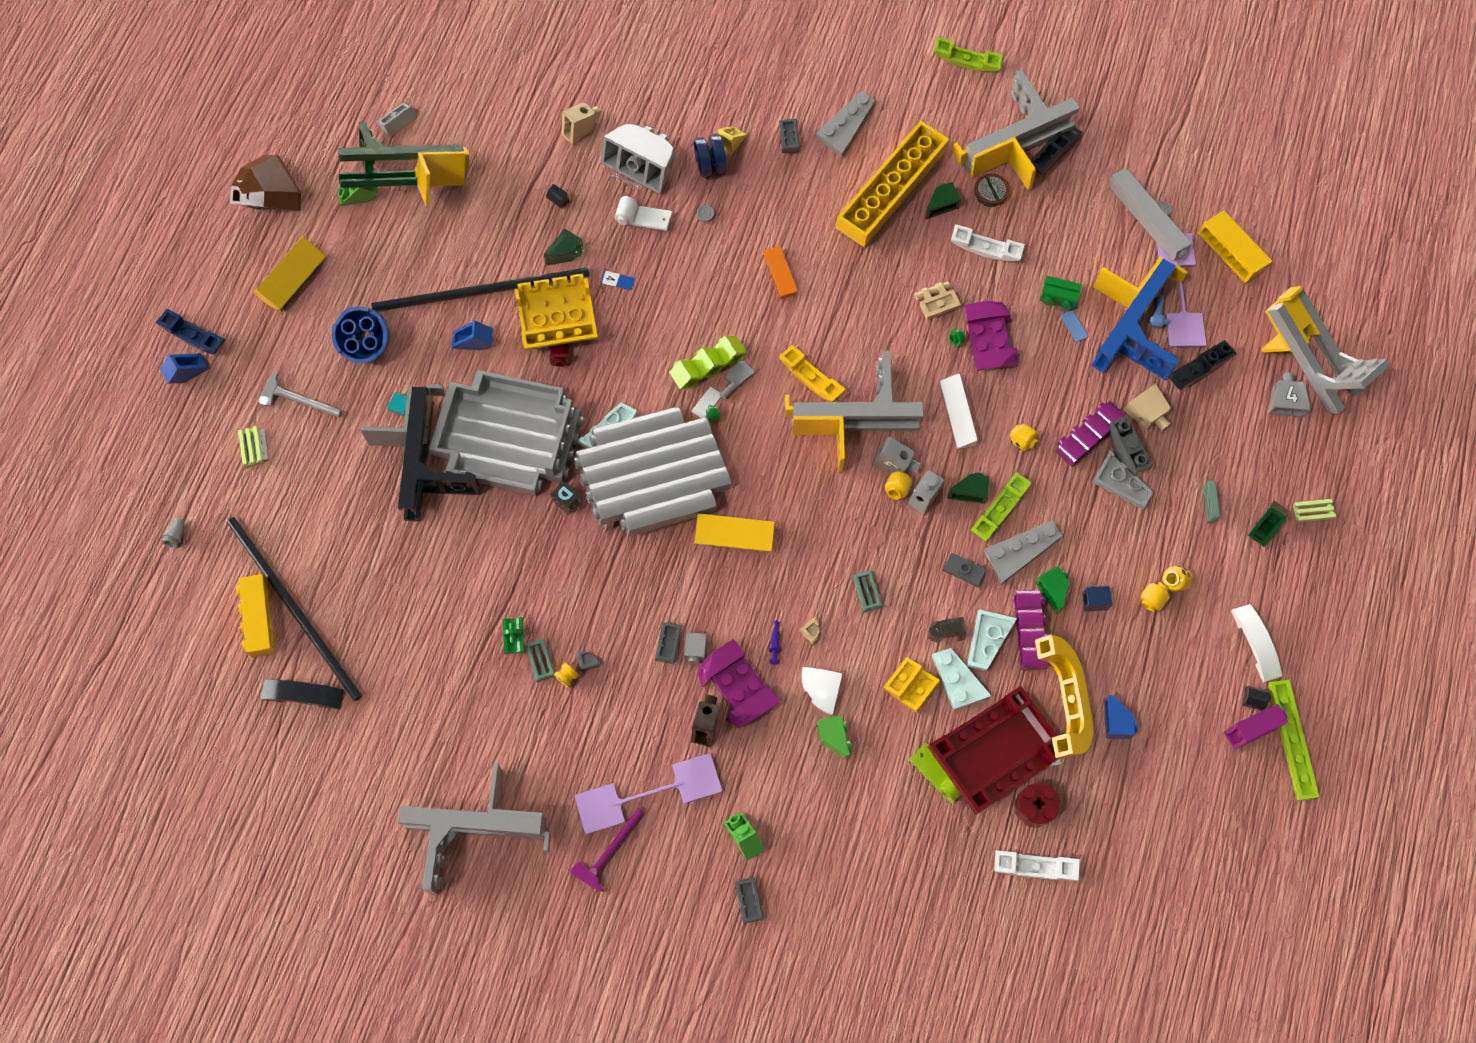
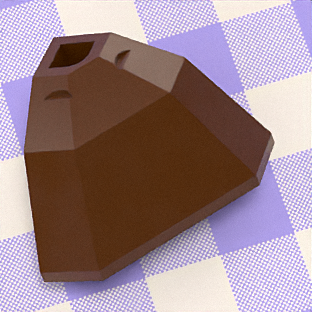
M263 155L240 168L231 185L230 204L300 211L301 191L278 155Z

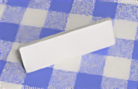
M956 374L941 380L940 385L957 449L976 446L977 436L960 374Z

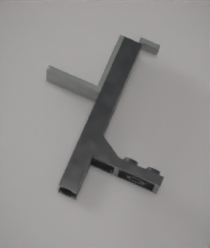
M426 384V387L408 386L403 428L361 427V432L368 445L405 447L398 509H404L403 519L405 521L420 522L423 493L480 495L481 487L476 474L471 472L455 474L451 471L436 473L427 467L434 405L432 396H445L446 392L443 385Z

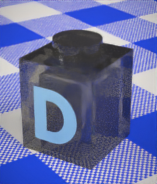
M564 481L550 494L552 501L568 515L572 511H577L581 506L580 495Z

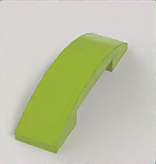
M937 37L933 53L947 62L977 71L1000 70L1002 54L986 51V54L953 46L954 41Z
M1016 472L970 531L986 542L1009 515L1032 483Z

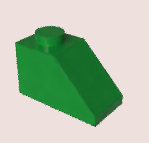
M1057 566L1040 575L1035 582L1055 614L1060 613L1064 607L1069 584L1066 572Z

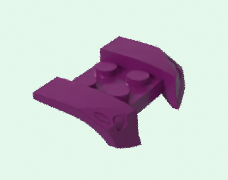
M982 301L965 304L968 331L977 371L1018 366L1019 353L1017 348H1010L1005 322L1011 323L1012 319L1004 303Z
M733 639L710 654L700 664L698 676L702 688L710 681L714 683L733 709L726 720L740 728L780 703V700L769 686L766 687L744 658L745 653Z

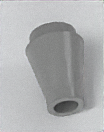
M180 518L173 519V522L162 535V543L164 545L176 548L181 544L185 521Z

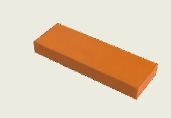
M781 246L763 250V255L780 299L798 294Z

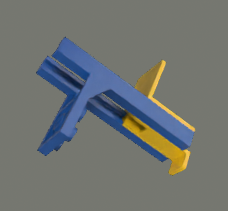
M1159 257L1137 288L1103 267L1093 287L1128 309L1099 349V354L1091 366L1104 373L1117 353L1120 352L1166 381L1180 359L1173 353L1160 348L1158 344L1147 340L1138 323L1161 292L1168 279L1172 277L1182 282L1188 272L1175 263L1172 264ZM1131 340L1134 341V342H1136V343L1138 344V346L1136 347V349H1135L1133 343L1131 342Z

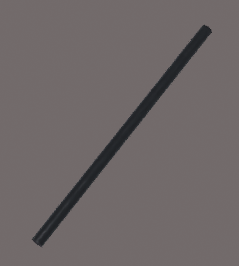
M586 267L373 302L371 306L372 309L381 311L518 288V284L530 282L531 286H533L534 281L549 279V283L553 282L552 278L567 276V280H570L571 275L583 274V277H588L589 270Z
M236 518L228 519L227 524L353 701H358L362 697L360 691Z

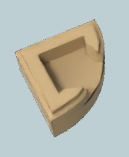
M816 617L800 628L802 634L812 645L817 641L820 632L819 622Z

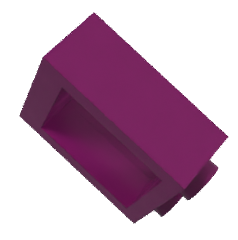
M1276 704L1236 723L1224 733L1235 750L1288 723L1287 714L1283 708H1280L1279 704Z

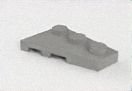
M1111 450L1092 481L1095 485L1142 510L1153 493L1137 476H1134L1127 469L1123 462L1121 463L1115 457Z

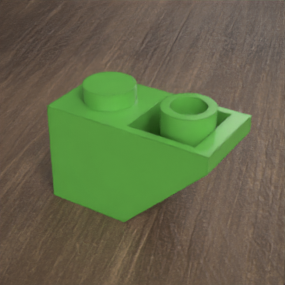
M378 187L340 188L338 190L341 206L366 203L378 194Z
M842 716L817 720L816 725L820 744L841 758L848 759L849 753L852 752L850 740H846L845 733H848L846 721H842Z
M741 812L723 822L747 861L764 851L756 831Z

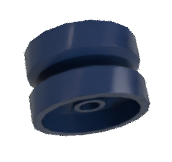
M718 133L709 135L708 144L703 137L695 138L693 140L695 159L701 177L711 176L713 169L717 174L727 172V160L720 135Z

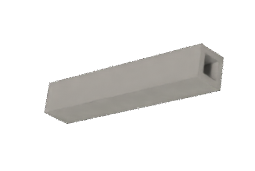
M1126 168L1112 175L1108 187L1174 262L1179 258H1185L1189 254L1192 243Z

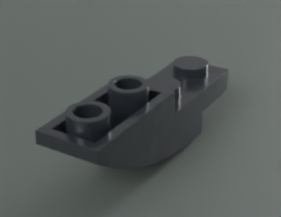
M1224 340L1201 353L1193 361L1175 370L1168 377L1179 390H1182L1187 386L1194 385L1214 372L1237 353Z

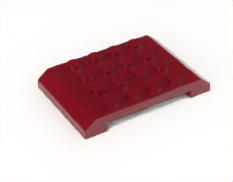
M1019 686L995 704L927 746L975 815L1060 759L1055 757L1052 740L1053 737L1058 735L1022 686Z

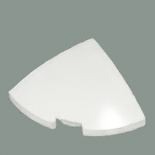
M803 667L802 684L804 691L808 692L812 698L811 702L818 709L833 715L842 673Z

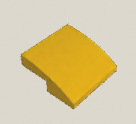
M906 657L885 684L884 689L918 714L939 686L940 680L923 670L921 665Z

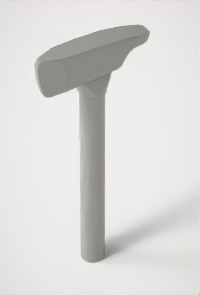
M277 371L271 376L259 398L260 404L272 405L275 396H282L338 417L342 414L340 409L284 390L277 381L279 376Z

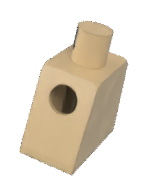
M581 103L563 111L561 134L572 145L594 130L595 119L601 116L599 108L596 106L590 108L586 103Z
M1156 384L1131 400L1124 409L1129 416L1145 429H1149L1156 424L1161 431H1164L1171 425L1165 418L1171 410L1170 405Z

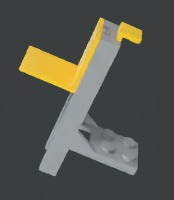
M1019 70L1015 72L1011 97L1018 103L1020 111L1027 118L967 144L964 151L958 143H954L952 153L959 165L964 163L972 178L1006 162H1010L1027 190L1032 188L1036 169L1024 151L1053 139L1059 131L1064 133L1072 130L1075 124L1069 118L1071 115L1078 113L1080 108L1073 97L1047 108L1024 72Z
M1301 286L1290 287L1278 298V301L1265 311L1277 330L1278 335L1261 349L1262 352L1292 351L1329 414H1339L1345 408L1334 389H1344L1348 396L1353 394L1355 397H1358L1363 392L1362 388L1369 385L1390 366L1387 359L1357 360L1341 353ZM1311 335H1313L1336 374V378L1327 377L1308 346Z
M882 351L881 358H878V366H876V377H878L876 390L878 395L874 402H794L793 406H789V395H785V417H792V435H837L838 472H842L845 460L844 431H919V419H923V402H892L890 351Z

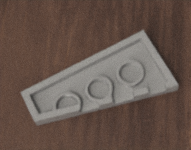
M862 90L816 133V138L842 157L855 133L860 129V125L873 108L875 100Z
M1051 520L985 548L984 553L998 580L1003 584L1009 577L1034 560L1035 557L1043 553L1062 536L1054 521Z

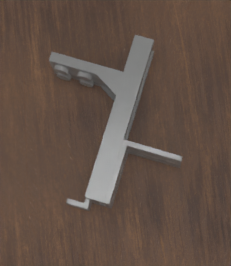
M494 763L488 813L400 806L399 824H404L405 829L430 831L422 889L428 894L437 895L438 890L442 888L443 878L440 877L441 868L444 869L446 861L443 853L458 833L544 840L543 851L545 853L550 852L551 834L550 832H545L546 818L543 813L499 809L503 770L499 764Z

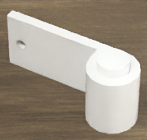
M623 196L620 198L615 219L621 225H633L667 231L673 212L638 206L635 199Z

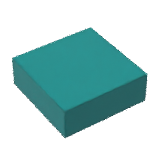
M395 392L387 409L405 417L407 396Z

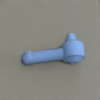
M1162 294L1157 296L1155 313L1150 319L1151 327L1161 328L1169 324V319H1166L1162 314L1165 297Z

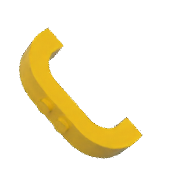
M1049 635L1036 639L1038 659L1048 661L1057 672L1067 721L1066 734L1052 738L1055 757L1067 758L1085 753L1093 739V720L1081 663L1072 647L1061 637Z

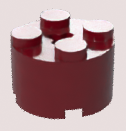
M1033 783L1026 786L1018 794L1014 803L1016 816L1025 825L1032 828H1040L1047 825L1057 816L1060 807L1055 789L1043 783ZM1037 802L1040 808L1037 809V806L1033 805V803Z

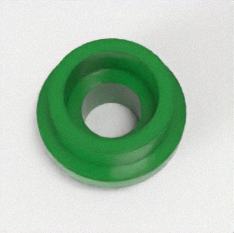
M952 329L949 334L950 343L955 347L961 346L965 342L964 332L961 329Z
M708 405L706 410L708 421L711 420L712 423L720 420L716 405Z

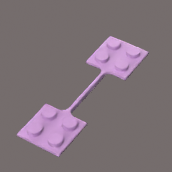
M1183 233L1192 243L1189 254L1185 258H1179L1173 262L1157 243L1158 258L1162 257L1180 267L1195 266L1192 233ZM1178 281L1182 311L1180 313H1166V319H1169V324L1167 325L1169 347H1206L1202 313H1188L1186 311L1182 282Z
M711 753L673 764L672 768L676 777L673 784L632 797L618 798L614 783L574 795L585 835L624 823L621 806L625 802L675 787L679 789L685 804L722 792Z

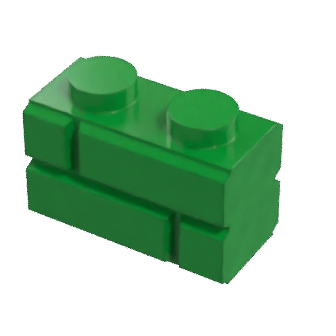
M1046 275L1039 301L1049 306H1061L1065 310L1075 309L1082 284Z

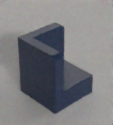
M1109 586L1086 587L1082 593L1085 611H1106L1112 606Z

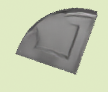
M576 651L581 671L600 667L599 661L592 654L586 651Z

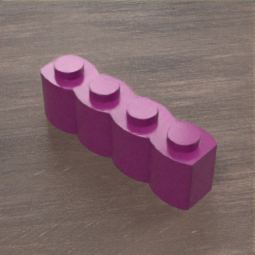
M1111 401L1106 404L1101 403L1096 408V413L1093 416L1089 414L1082 421L1083 425L1080 427L1078 425L1075 426L1068 438L1063 437L1057 443L1056 453L1071 467L1111 433V421L1126 416Z
M1039 590L1016 591L1014 594L1021 670H1045L1048 664H1050L1048 661L1038 659L1035 643L1036 639L1048 636L1043 628L1046 626V615L1042 614L1041 609L1044 607V597L1040 595Z

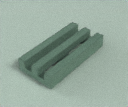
M1207 481L1205 486H1203L1207 523H1214L1220 517L1216 482Z
M872 571L854 574L852 578L863 612L882 608ZM865 576L869 578L876 600L875 604H873ZM858 578H861L864 591L868 600V606H866V602Z
M544 638L525 644L536 682H540L543 679L546 680L549 677H555ZM540 644H542L550 670L548 673H546L538 647ZM530 647L535 648L542 675H538Z

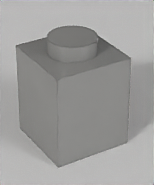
M686 632L685 661L691 664H700V662L705 660L706 634Z

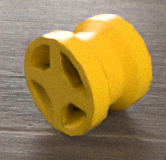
M566 663L562 665V669L554 674L555 678L567 688L570 687L573 679L579 677L578 673Z

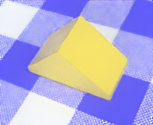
M734 126L718 129L717 132L721 137L724 150L731 155L747 136V134Z

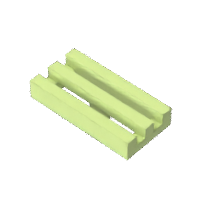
M254 426L253 429L238 430L243 465L247 467L264 462L259 428ZM251 434H254L257 459L254 458ZM245 436L247 437V444H248V451H249L250 461H248V454H247V447H246Z
M1332 499L1295 502L1293 509L1296 521L1307 522L1334 519L1336 514L1333 512L1334 506L1331 505L1333 503ZM1325 505H1326V507L1308 508V509H1298V508L1315 507V506H1325ZM1328 511V514L1300 516V514Z

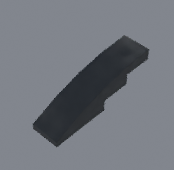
M1076 127L1064 133L1059 131L1032 158L1031 163L1035 167L1036 172L1042 175L1075 145L1082 137L1083 132Z

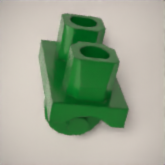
M523 618L502 619L504 654L525 653Z

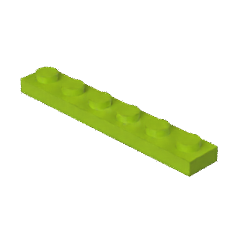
M1290 679L1270 682L1268 687L1273 706L1279 704L1280 708H1283L1287 714L1288 723L1280 727L1279 731L1297 801L1319 798V793Z

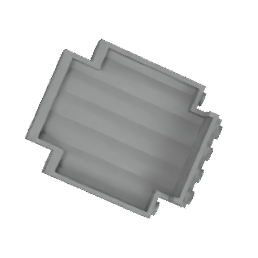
M477 370L472 386L453 382L449 383L429 451L432 456L449 459L446 471H451L455 474L471 472L476 474L479 484L536 496L537 492L542 490L543 480L541 479L562 484L565 479H568L570 473L568 465L574 459L575 451L573 447L574 444H578L577 441L580 435L577 432L579 427H583L584 417H582L581 409L574 408L572 400L567 399L564 388Z
M679 407L592 429V435H590L592 447L577 451L576 458H574L575 467L580 469L581 484L586 486L587 501L592 503L593 506L592 514L594 519L598 520L600 526H604L605 531L613 529L614 522L620 520L621 528L623 531H626L628 537L697 518L698 514L714 513L717 506L713 494L727 491L731 486L728 471L725 468L723 458L718 450L716 440L712 435L706 417L684 423Z

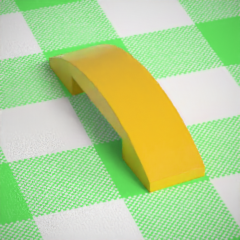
M793 345L779 356L785 366L803 384L825 400L834 402L845 392V388L833 378L828 379L805 359V355Z

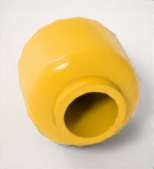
M1027 424L1016 425L1010 433L1011 443L1024 452L1029 449L1033 450L1039 442L1037 440L1038 432Z
M900 471L891 473L885 483L887 495L895 500L905 498L912 487L911 478L907 473Z
M1180 566L1168 568L1163 575V583L1171 591H1185L1189 589L1193 581L1191 572L1187 568Z
M1160 582L1158 584H1148L1140 595L1141 604L1151 612L1161 611L1170 599V595L1167 592L1168 588Z

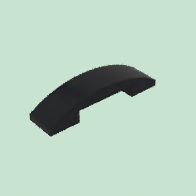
M264 680L260 700L280 703L281 701L340 710L344 690L307 682Z

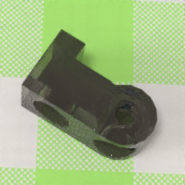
M963 617L933 622L928 629V638L933 642H940L943 638L955 636L957 641H964L967 637Z

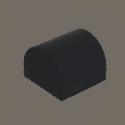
M552 184L546 193V198L559 208H564L569 203L568 195L561 188Z
M1247 686L1245 688L1243 706L1263 711L1268 703L1269 692Z

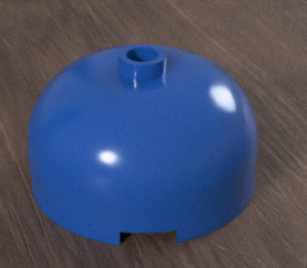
M351 307L344 310L337 318L335 324H333L331 336L335 349L344 358L355 363H368L378 359L385 353L390 343L391 334L387 321L379 312L368 307ZM369 332L370 335L365 337V333Z

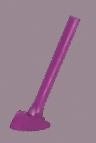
M639 808L635 811L595 865L587 869L582 862H579L570 870V873L595 890L604 892V889L599 886L598 875L600 870L643 816L644 812Z

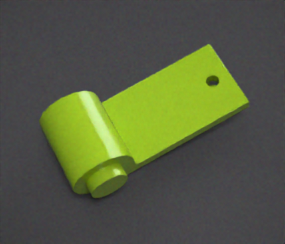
M925 742L908 760L948 801L954 803L961 794L927 747L928 744Z

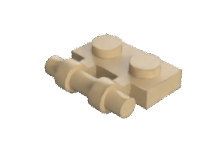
M948 281L936 283L935 286L928 289L926 287L922 288L914 294L916 300L924 299L920 302V307L927 320L960 308L961 304L954 290L946 292V289L950 288ZM935 293H938V294H939V295H937V296L931 297L932 294H935Z

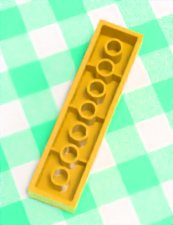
M920 120L838 215L836 229L865 247L946 152L949 138Z

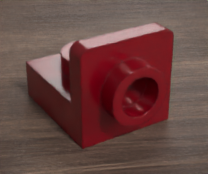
M569 343L550 346L549 359L551 366L563 367L570 365Z

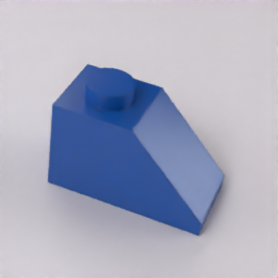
M475 320L453 331L451 348L467 350L484 349L492 344L493 328Z
M201 353L168 355L160 371L168 384L185 383L208 370L209 366Z
M1108 695L1104 699L1106 739H1131L1137 733V722L1134 721V715L1113 695Z

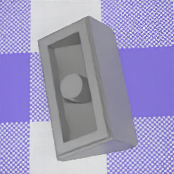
M402 103L377 121V124L389 136H393L415 120L417 115L411 106Z

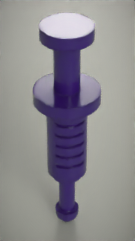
M775 620V629L772 632V642L769 647V651L772 652V659L769 660V663L773 665L779 664L777 653L781 652V647H779V621Z

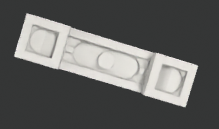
M955 224L951 242L957 246L987 258L1004 261L1021 260L1025 244L1008 239L1006 243L974 234L972 233L973 229Z
M1249 604L1231 610L1238 628L1243 629L1258 662L1255 666L1263 683L1282 677L1279 659L1272 640L1253 607Z
M996 850L994 872L1040 879L1078 881L1080 859L1050 858Z

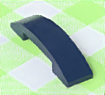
M166 309L156 321L157 325L175 337L209 354L215 355L225 342L224 338L184 320L181 315L169 309Z

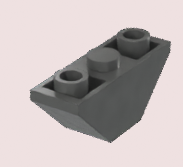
M1128 415L1111 421V446L1118 460L1121 463L1123 462L1134 473L1152 467L1153 465Z

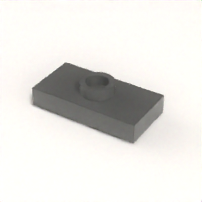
M779 120L782 153L800 152L797 120Z
M951 553L943 571L978 587L986 569Z
M662 622L655 661L669 664L675 663L682 625Z
M755 877L735 881L743 924L764 920Z

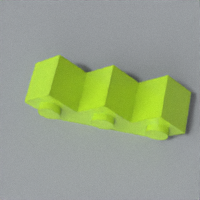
M725 335L719 339V343L714 348L703 347L699 349L692 360L681 359L675 362L674 367L669 373L680 389H692L698 386V381L705 377L709 380L720 374L722 368L735 366L747 354L737 336Z

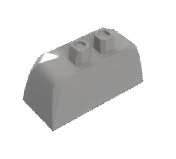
M632 124L620 126L606 134L603 138L601 163L649 189L661 193L670 176L675 155L673 147L667 141V135L663 133L656 135L649 126L642 128Z

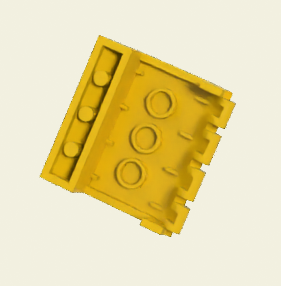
M583 274L571 275V282L569 283L567 276L552 278L553 285H549V279L534 281L535 288H531L530 282L518 284L515 295L520 316L524 350L598 338L588 278L584 279Z

